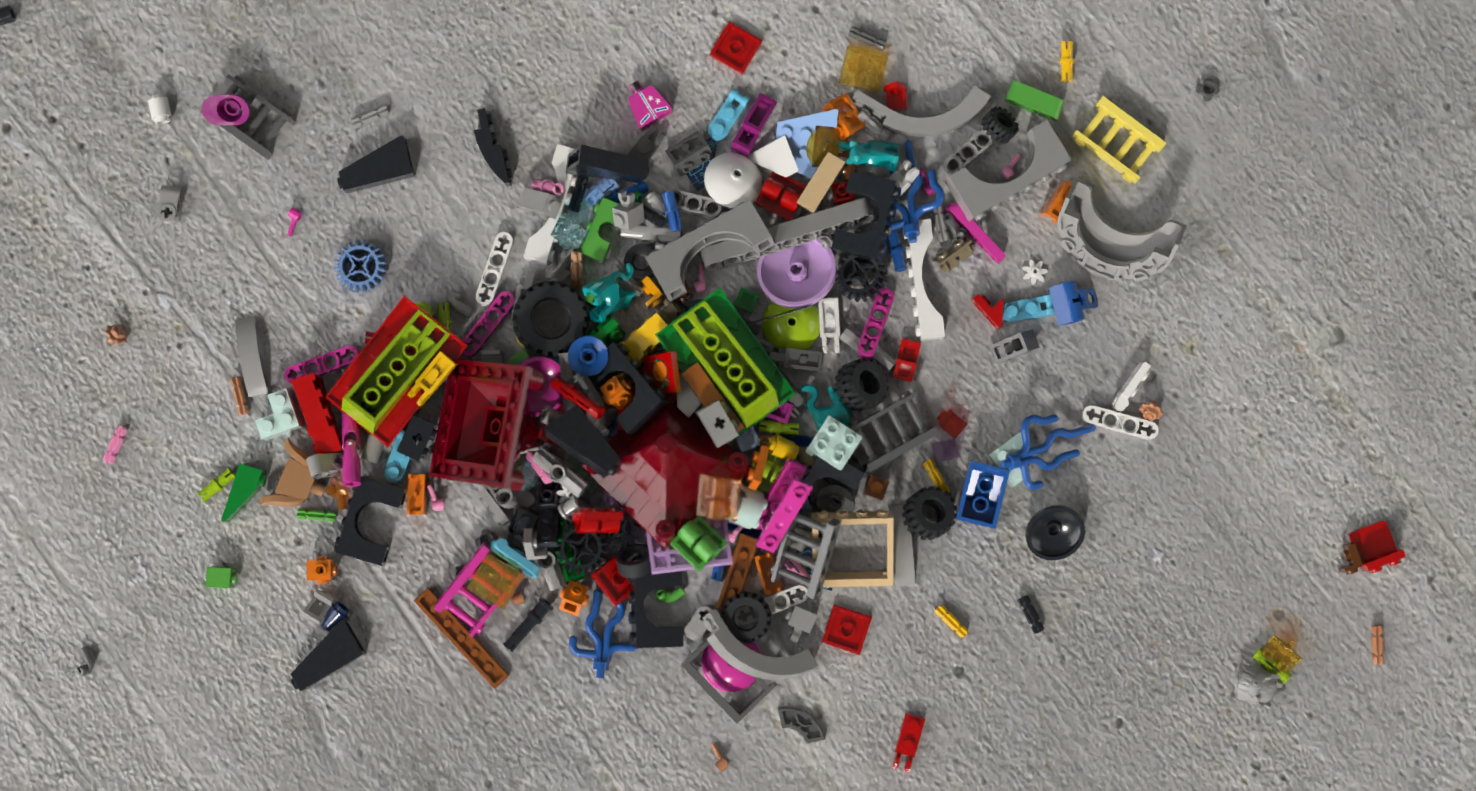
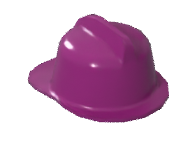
M235 94L209 96L204 100L201 109L203 117L213 125H240L248 119L250 111L246 101Z

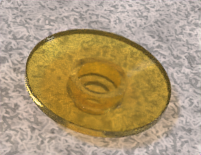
M820 128L815 130L809 137L806 152L809 161L813 165L819 167L828 152L836 157L838 156L840 149L838 147L839 139L833 130Z

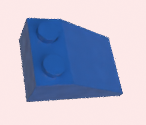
M970 461L958 501L956 519L996 529L1010 470Z

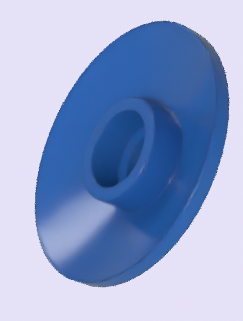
M584 336L575 340L570 346L568 361L576 373L584 376H593L605 368L608 361V351L605 344L598 338ZM587 354L592 356L590 361L585 360Z

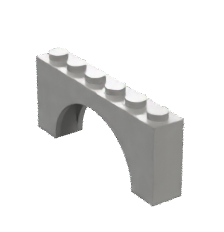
M1048 120L1030 129L1026 134L1031 147V156L1025 172L1020 177L1010 182L992 184L977 179L964 167L948 176L944 181L969 222L973 219L978 221L987 215L985 212L990 209L993 212L1003 206L1002 202L1006 200L1009 202L1019 197L1018 193L1021 191L1028 192L1036 187L1035 183L1039 181L1042 183L1052 178V173L1057 171L1059 174L1069 168L1067 164L1072 159Z
M750 200L739 203L732 210L721 213L719 217L703 223L701 227L687 232L677 240L670 241L663 248L654 250L645 257L670 302L687 293L684 283L686 268L691 259L706 246L719 241L735 240L749 245L759 254L775 245L772 236Z

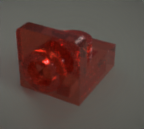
M951 408L948 411L943 410L936 418L939 420L936 425L954 440L967 426V423L957 416Z

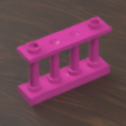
M788 458L765 496V499L768 500V505L762 512L760 524L756 528L763 531L756 542L757 547L774 553L812 490L811 485L800 481L807 470L806 465Z
M485 542L482 543L434 604V609L439 613L443 609H449L471 626L469 635L472 637L475 633L479 634L486 625L484 624L486 619L513 586L517 587L523 579L521 577L522 571L518 569L515 573H512L491 557V553H489L490 546ZM481 562H486L509 580L502 589L478 572L477 566ZM468 578H474L496 595L490 605L466 588L464 583ZM456 593L458 595L462 594L484 611L478 620L453 603L452 598Z

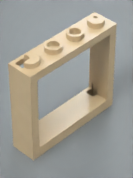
M859 509L856 512H848L847 510L828 512L822 510V512L811 513L813 520L823 524L830 522L834 518L842 521L841 525L887 524V571L827 572L823 587L893 586L892 511ZM812 528V539L819 542L818 530ZM812 548V560H815L818 557L816 549Z

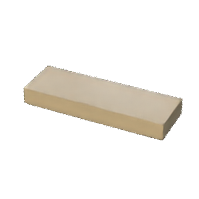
M828 152L797 203L814 213L845 162Z

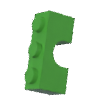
M602 198L601 202H597L594 209L596 213L595 218L589 221L586 229L589 231L586 238H582L579 246L583 256L604 264L611 244L600 238V230L605 225H614L612 208L617 206L618 203L606 198Z

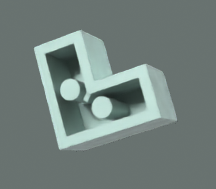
M287 388L268 394L274 414L255 420L261 439L266 441L304 427L292 391Z
M1021 432L987 456L995 467L1010 470L1008 467L1003 468L1001 466V460H1004L1007 454L1017 452L1022 448ZM1021 468L1010 470L1007 483L1012 488L1023 480Z

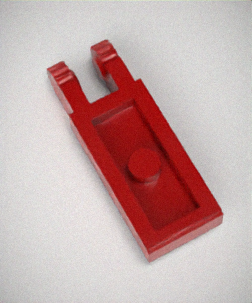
M905 713L895 749L893 769H897L902 754L908 756L904 772L909 773L913 758L916 755L925 718Z

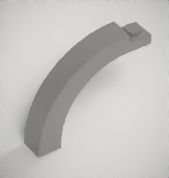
M716 609L703 617L705 627L712 633L707 638L712 648L727 663L745 674L767 680H785L801 676L818 666L808 649L787 657H770L750 650L732 635Z

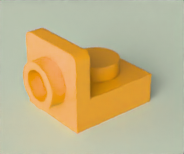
M647 276L642 280L644 286L641 288L648 296L653 295L645 303L649 309L651 306L653 308L657 307L662 302L661 298L664 296Z

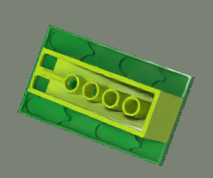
M721 288L714 291L655 334L666 352H676L678 368L681 373L698 362L744 426L738 432L739 436L796 395Z

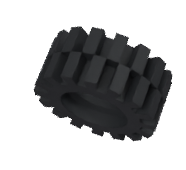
M993 107L981 120V125L984 126L983 130L987 131V136L990 135L992 140L996 139L997 143L1007 144L1019 131V124L1015 122L1016 118H1012V114H1008L1005 108L1002 110V107Z

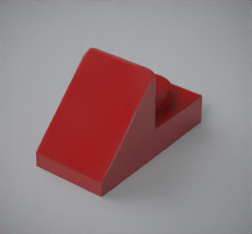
M977 294L971 302L998 330L1002 326L1003 299L991 308L989 306L991 302L987 297Z

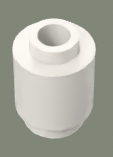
M163 94L151 96V99L148 100L152 120L157 125L169 123L172 115L168 98L163 97Z
M653 191L642 200L644 205L667 218V214L664 213L666 211L664 200L660 194H656Z

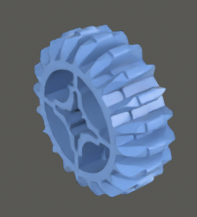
M356 240L355 246H353L349 242L348 250L345 247L341 248L344 251L343 255L337 253V256L341 258L340 261L334 260V263L339 265V267L334 268V271L340 272L336 279H342L340 284L342 286L347 284L346 289L350 291L353 288L355 293L359 292L360 287L362 293H366V287L373 291V284L377 287L380 286V283L377 282L378 279L385 280L381 273H387V270L382 267L388 265V263L381 260L386 256L385 254H379L381 249L379 247L375 248L374 243H370L368 246V242L364 240L361 246L360 241ZM362 251L370 253L363 258H356L353 255ZM349 259L352 262V268L347 275L346 264ZM375 259L376 268L372 275L369 267L373 263L372 260ZM355 260L363 265L364 270L367 273L359 269V267L357 266L358 264L355 262ZM359 275H365L368 280L363 282L352 281L354 277L357 278Z

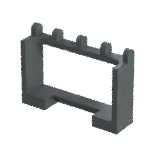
M706 639L681 663V667L737 724L776 687L777 683L774 681L769 686L761 678L754 677L764 689L739 713L691 663L710 644Z

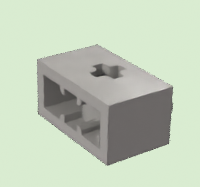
M715 400L696 412L717 448L739 436L737 433L739 427L734 419L730 421L727 416L728 408L724 402L720 403L719 400ZM716 418L724 420L722 422L723 427L714 426Z

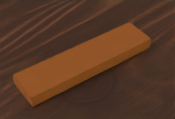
M698 362L681 373V376L704 407L715 400H719L720 403L724 402L729 410L727 413L730 421L734 419L739 427L737 433L744 428ZM716 418L715 420L717 426H719L720 428L723 427L722 422L724 420Z
M740 533L732 557L733 563L729 566L716 609L722 611L729 598L737 593H742L756 552V542L759 538Z

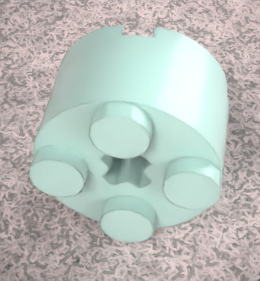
M736 484L738 487L736 489L732 488L729 491V495H733L736 499L737 508L732 511V515H727L726 512V520L729 523L747 529H756L760 524L762 512L767 508L768 500L764 498L762 491L750 489L742 484Z

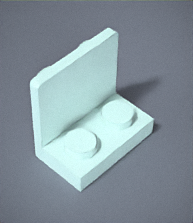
M829 415L808 446L806 453L810 456L815 454L838 470H842L861 441L862 436Z

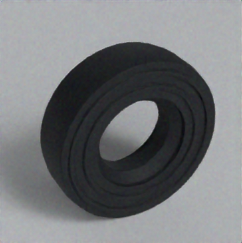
M647 244L632 246L624 256V267L626 269L627 263L633 266L632 277L635 279L643 280L647 276L650 278L654 275L650 265L645 269H638L634 265V259L637 255L644 254L648 256L655 250Z

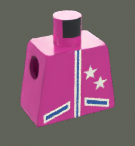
M635 81L629 86L634 95L628 98V102L640 131L645 130L673 113L671 106L652 85L644 89L639 81Z

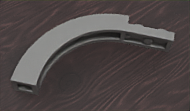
M974 86L968 96L955 108L937 116L924 118L910 117L897 113L859 90H856L852 101H854V105L862 110L866 108L871 111V115L879 120L885 119L882 124L883 128L904 136L925 138L941 136L966 125L981 112L991 95Z

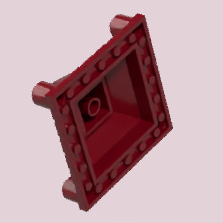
M457 359L455 362L457 364L447 377L429 476L519 491L525 484V477L523 472L513 470L512 468L520 453L530 448L537 441L539 435L538 426L528 409L527 388L538 390L544 383L543 373L528 366Z
M677 392L666 394L665 398L669 403L636 435L619 431L607 442L621 459L620 470L615 475H608L603 478L584 463L581 465L582 469L665 550L686 523L691 520L694 521L699 515L702 517L723 497V493L729 492L752 468L748 464V458L745 454L734 452L726 443L719 448L715 446L699 417L694 412L690 417H687L677 407Z

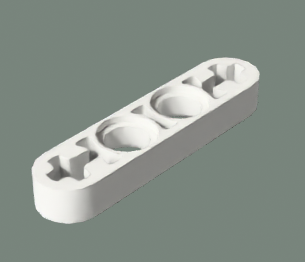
M501 232L496 236L476 292V300L482 306H490L493 303L514 243L512 236L507 232ZM505 236L510 241L503 248L504 251H507L506 254L496 250L497 247L501 249L502 243L499 240L504 239ZM498 254L502 255L503 263L500 265L493 264V257ZM490 273L497 275V280L493 284H489L486 281V277ZM485 284L490 288H494L493 291H491L490 289L488 291V296L490 297V299H486L485 302H482L483 299L480 297V295H484L486 292V288H483V285Z
M1090 405L1082 411V419L1088 424H1094L1138 438L1150 440L1155 438L1159 432L1158 426L1154 422L1098 406ZM1091 409L1097 415H1101V411L1104 412L1101 417V423H1098L1100 418L1093 417L1090 420L1086 412L1091 411ZM1108 414H1112L1116 418V422L1112 426L1105 422V417ZM1126 420H1132L1135 423V428L1132 431L1125 429L1124 423ZM1139 422L1142 423L1140 427L1147 428L1150 425L1154 433L1149 434V436L1143 430H1139V434L1136 433L1139 429Z
M797 585L764 599L769 604L771 613L775 614L806 601L808 590L802 585ZM797 588L800 591H805L802 600L796 597L792 599L794 603L790 604L786 592L790 591V595L796 593ZM784 596L787 600L784 607L776 606V597ZM750 606L740 607L735 612V620L740 625L755 622L758 620L757 611L753 608L757 618L753 619V616L750 615L747 617V621L744 622L743 619L739 620L738 616L741 610H744L745 613L750 612Z

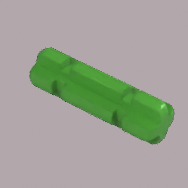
M298 508L297 518L335 522L337 512Z

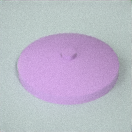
M817 239L760 257L757 266V277L764 294L775 304L786 308H802L819 302L831 290L836 279L837 266L830 247L824 249L822 247L824 244H820L821 239Z

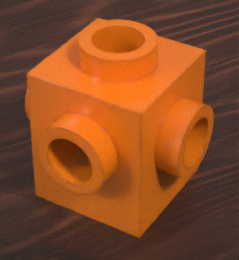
M617 376L609 379L600 387L604 394L602 396L603 400L609 406L613 405L620 411L632 402L635 397L630 390V384L625 379L621 380Z
M316 556V560L306 561L307 581L317 580V584H329V580H335V576L338 574V566L334 564V560H328V556Z
M570 580L568 587L563 586L559 596L562 598L559 610L578 616L581 607H586L590 596L586 594L589 587Z

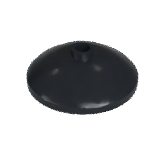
M1061 505L1049 506L1038 511L1028 522L1025 531L1026 543L1031 552L1041 559L1051 561L1064 559L1072 555L1081 546L1085 537V525L1081 516L1075 510Z

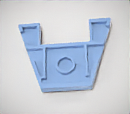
M839 109L777 122L776 140L782 136L786 137L798 167V173L812 179L818 169V166H813L816 126L837 127Z

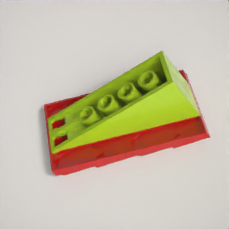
M403 296L325 399L382 444L389 447L421 407L417 404V401L425 392L422 388L413 398L408 396V392L416 384L415 381L440 351L456 362L467 348V344L406 296Z

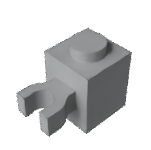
M625 190L620 191L618 197L621 203L612 208L614 226L631 230L645 222L643 203L634 201L635 193L631 192L626 195Z
M797 606L794 609L790 608L785 619L789 620L788 625L795 628L789 641L797 644L802 631L810 634L817 615Z

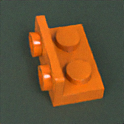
M847 93L829 101L822 108V112L839 109L837 127H833L840 140L845 141L851 135L867 127L864 124L865 121L862 122L857 117L859 111Z

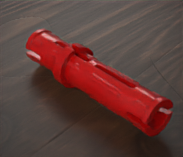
M556 376L552 380L551 387L561 392L565 399L572 400L594 416L595 419H600L603 416L605 409L577 390L574 384L570 385L560 376Z

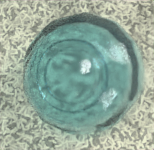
M529 462L516 463L512 468L524 474L525 484L520 489L523 492L536 488L539 482V475L531 466L532 463Z

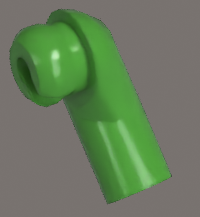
M679 586L673 591L658 589L655 596L660 602L672 604L684 596L686 592L682 586Z

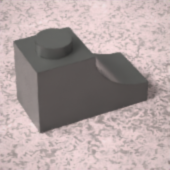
M1033 329L1020 332L990 345L996 364L1040 348Z

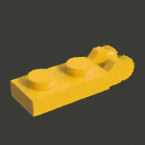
M440 351L415 381L416 384L408 392V396L413 398L422 388L425 392L417 401V404L422 406L457 364Z

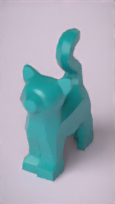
M870 140L867 143L838 141L840 149L850 151L846 164L860 165L865 163L872 167L889 168L893 172L896 171L899 153H897L899 144Z
M630 263L626 264L625 273L617 270L609 276H604L582 287L584 296L590 295L591 292L595 296V301L592 303L597 307L589 312L591 321L603 323L606 321L607 315L616 313L620 308L624 310L629 309L632 297L637 294V291L623 290L622 287L619 288L617 279L627 281L632 277L634 269Z
M812 384L802 386L801 392L809 391L811 393L807 401V407L816 423L817 433L829 415L846 427H849L848 423L851 422L850 409L845 407V403L840 402V396L836 394L837 388L827 387L828 396L833 401V405L817 408L815 403L819 398V391L816 386Z

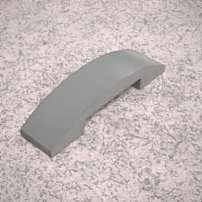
M256 317L235 320L238 353L248 396L256 397L269 394L257 336H259Z
M903 505L888 506V511H892L895 586L915 585L912 534L907 530L910 527L903 523L906 519L902 518V513L905 510H903Z

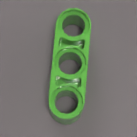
M1012 81L1005 97L1006 102L1051 121H1058L1065 104L1060 98L1017 81Z

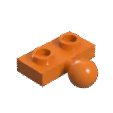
M762 445L759 451L754 452L751 461L754 463V466L750 468L746 475V479L749 482L748 488L756 490L760 485L770 447Z

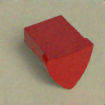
M895 81L883 88V92H886V106L893 111L907 110L906 84Z

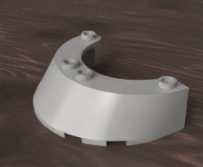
M1077 178L1074 179L1057 223L1058 231H1060L1062 237L1061 242L1068 253L1071 252L1077 258L1076 262L1098 276L1115 281H1123V279L1142 281L1149 279L1151 275L1161 273L1172 261L1187 225L1178 221L1168 220L1161 227L1150 232L1132 233L1120 230L1110 225L1098 214L1092 201L1091 186Z

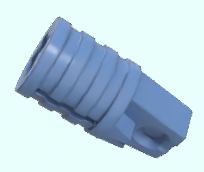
M602 178L583 197L592 207L598 201H602V198L609 196L619 186L615 180Z

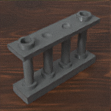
M228 74L226 77L232 84L225 94H235L238 88H241L248 93L244 99L248 107L254 99L264 104V106L249 127L243 131L236 128L238 125L219 126L269 160L273 155L268 150L270 148L269 144L286 121L294 126L296 122L292 119L293 115L284 108L280 111L244 85L245 81L239 76L235 75V77H232ZM272 110L280 117L264 139L257 143L252 139L254 137L253 133L269 111Z
M908 390L899 395L900 399L860 421L857 418L848 423V428L862 436L860 444L867 456V463L863 464V467L867 469L866 472L879 468L939 434L936 427L925 426L912 401V398L919 395L917 391L910 393ZM905 403L918 428V434L913 437L908 435L895 410L896 407ZM887 412L901 437V444L897 446L891 444L878 417ZM869 422L872 423L885 448L883 449L885 453L879 456L874 454L861 429L863 425Z
M799 510L782 538L776 562H774L771 568V581L775 582L784 576L801 583L808 589L806 596L814 599L822 592L842 521L834 518L830 522L823 524L799 514ZM797 522L821 531L823 534L822 541L817 542L794 532ZM792 540L816 549L818 553L817 559L812 560L789 550ZM787 558L810 567L813 571L812 577L807 578L784 568Z

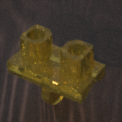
M1275 634L1263 646L1262 655L1270 660L1273 657L1279 660L1280 663L1277 666L1283 673L1291 672L1303 659L1291 648L1294 644L1292 640L1287 644Z

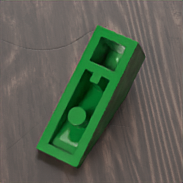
M239 463L221 521L230 522L261 490V487L265 486L267 481L266 471Z

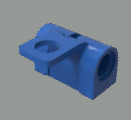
M1069 281L1049 287L1058 326L1085 320L1083 310L1098 307L1094 289L1078 290L1076 281ZM1088 294H1090L1092 298V303H1090L1088 300Z

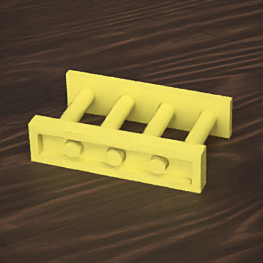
M1102 96L1096 104L1098 113L1082 133L1076 130L1072 137L1077 145L1082 148L1084 146L1120 172L1124 180L1135 184L1141 178L1136 174L1149 155L1155 151L1159 153L1166 145V142L1106 97ZM1105 116H1109L1114 120V124L1097 145L1089 139V136ZM1120 128H1126L1130 131V136L1113 157L1104 149ZM1140 139L1146 143V148L1129 169L1120 161L1134 142Z

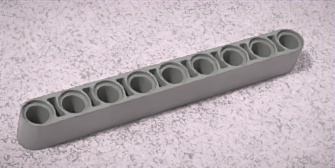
M862 198L768 227L767 229L775 245L759 254L743 242L727 240L705 247L701 250V256L705 270L707 272H715L821 239L826 235H833L836 229L846 231L868 224L874 220V215L869 200Z

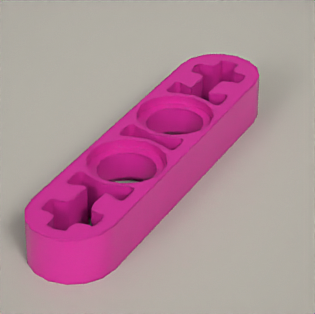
M952 201L946 207L947 212L953 215L960 226L967 230V233L993 261L999 264L1006 257L1002 250L973 220L968 221L956 202Z
M888 288L880 289L881 294L875 297L858 344L857 352L861 358L870 359L874 356L894 301V293ZM884 295L888 296V299L886 300L885 305L882 306V298L884 297ZM876 311H881L884 314V318L877 319L873 314ZM869 328H875L877 329L878 334L876 336H871L868 334L867 330ZM868 340L871 343L869 350L865 352L864 348L866 347Z
M501 292L464 338L463 342L465 344H471L474 341L471 339L472 335L481 341L479 345L477 342L473 344V352H466L465 349L463 351L464 355L468 357L475 356L512 310L515 297L510 292ZM508 296H510L509 300L511 303L509 305L505 304L502 307V309L505 310V312L502 313L501 310L496 308L495 306L496 304H498L499 306L503 304V301L501 300L502 297L507 298ZM492 311L499 313V319L495 322L490 321L488 318L489 313ZM481 326L487 329L485 337H478L476 334L477 329Z
M345 346L292 365L285 370V379L292 384L291 380L293 378L289 377L292 375V370L301 372L302 369L300 367L302 366L306 375L310 374L308 366L311 363L317 364L318 371L316 374L320 376L349 366L358 356L359 351L353 346ZM348 350H350L351 352H355V355L352 356V360H350L349 358L342 359L344 363L341 364V359L338 356V353H340L341 356H345L348 354ZM330 356H334L337 359L334 367H328L326 364V360ZM299 374L296 378L302 377L304 374Z

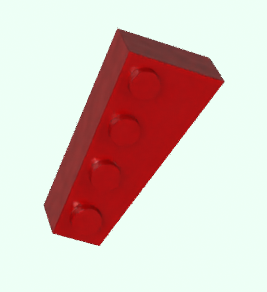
M311 373L291 380L300 404L301 413L307 423L308 434L310 437L312 436L314 442L312 444L314 453L329 454L343 452L342 437L331 404L325 399L327 391L322 376Z

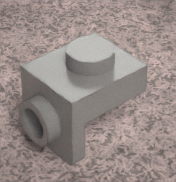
M316 589L314 597L304 609L302 615L320 625L333 604L334 599L327 591Z

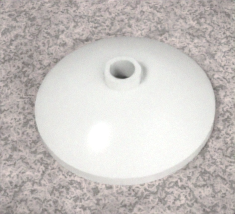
M723 153L713 158L708 164L704 174V183L707 192L717 203L728 208H735L741 202L750 200L753 203L757 199L762 189V176L758 167L749 158L738 153Z

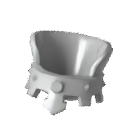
M1254 664L1246 668L1241 674L1237 683V695L1240 700L1250 701L1261 710L1264 707L1270 709L1272 707L1270 702L1273 699L1278 703L1284 700L1283 694L1277 693L1278 687H1283V682L1278 681L1280 679L1279 675H1275L1273 672L1269 673L1261 665Z

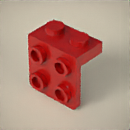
M1379 521L1353 531L1348 535L1350 542L1355 543L1363 564L1361 567L1362 571H1370L1371 574L1383 570L1382 566L1389 564V566L1401 563L1400 559L1406 557L1403 549H1397L1386 521Z

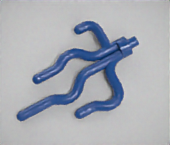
M907 140L904 144L906 158L912 163L910 168L912 169L917 166L915 164L912 141ZM934 169L928 171L931 188L937 194L933 202L924 204L916 209L915 194L920 188L923 178L920 171L907 193L908 209L897 200L895 203L897 210L902 214V219L891 222L890 226H892V230L903 227L904 235L909 238L910 243H916L917 236L920 235V216L925 212L938 208L945 198L944 190L937 182Z
M1056 414L1046 417L1030 415L1021 424L1022 448L1017 452L1007 454L1005 459L1001 460V466L1003 468L1008 467L1010 470L1021 468L1025 486L1032 490L1040 489L1044 486V483L1041 480L1036 482L1031 480L1028 465L1036 464L1042 469L1053 470L1063 461L1078 457L1080 451L1074 449L1061 453L1051 462H1046L1042 458L1032 455L1047 451L1058 436L1073 438L1095 431L1096 426L1090 424L1072 430L1056 428L1048 434L1043 444L1030 448L1029 425L1031 423L1046 425L1058 421Z
M600 589L594 590L592 610L585 622L586 630L595 642V649H579L577 647V637L572 635L569 638L571 653L578 657L594 658L593 669L597 670L596 678H604L605 670H609L610 657L614 652H631L638 649L632 648V644L617 643L611 645L612 630L625 615V604L623 601L617 605V614L606 624L602 642L601 636L593 626L594 620L600 611Z

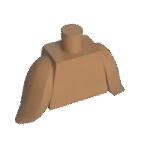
M289 437L283 444L292 458L289 457L274 492L277 494H270L260 498V506L296 507L305 500H309L312 493L322 497L326 490L325 485L318 483L317 479H312L306 461L309 455L293 444Z

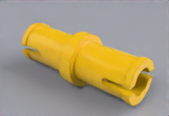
M1066 41L1061 42V59L1059 60V64H1061V82H1067V74L1068 82L1074 81L1073 64H1075V59H1073V41H1068V49H1066Z

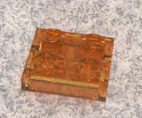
M705 474L700 475L696 515L705 516V518L713 520L736 521L742 480Z

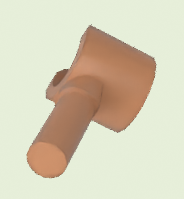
M513 588L509 590L513 603L516 605L525 603L522 592L515 594Z
M713 743L711 747L719 759L715 766L723 772L729 765L728 761L722 756L716 743Z

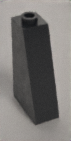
M403 135L399 136L340 170V177L337 178L339 188L348 194L415 177L406 138Z
M582 144L568 154L566 173L634 183H640L645 180L650 170L648 159Z
M578 405L544 427V435L603 478L608 475L613 476L620 470L621 459Z
M347 619L341 620L290 674L292 677L291 683L296 690L299 689L301 692L366 654Z

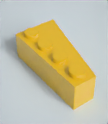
M657 312L645 320L639 329L631 332L629 338L623 343L630 350V356L636 358L640 363L644 361V357H648L650 353H653L661 346L655 334L665 328L667 324ZM621 373L617 377L622 380L628 373Z

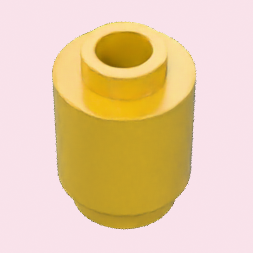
M778 435L775 438H771L768 444L770 454L784 460L788 458L794 460L799 451V446L795 445V442Z

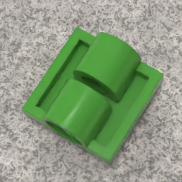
M699 515L694 521H689L681 528L678 535L670 542V545L700 572L728 546V542Z

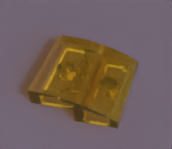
M848 45L839 84L855 89H864L876 94L880 93L888 55Z
M488 553L467 588L494 605L505 609L525 574Z

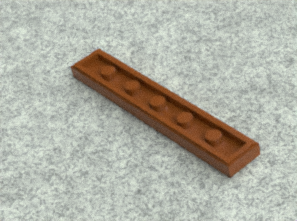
M428 587L414 602L489 684L496 689L510 674L475 636L469 635V630L449 609H443L439 613L434 609V604L439 597Z

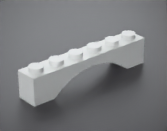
M559 144L556 146L552 165L556 172L557 182L561 183L564 187L563 193L558 192L561 195L557 196L563 202L556 219L549 218L546 224L529 238L523 256L525 260L548 266L549 261L553 262L555 256L554 244L560 240V224L564 225L567 213H564L566 205H570L572 198L570 191L572 186L575 187L578 178L575 174L566 173L567 157L574 150L573 148Z
M931 219L919 220L920 235L917 236L916 243L909 242V238L904 235V229L903 236L904 239H908V246L905 247L906 258H910L911 266H908V276L913 280V285L910 286L911 297H915L916 304L912 305L913 316L917 317L918 324L915 325L916 337H920V341L942 339L945 337L943 316L929 301L922 281L923 258L933 239Z

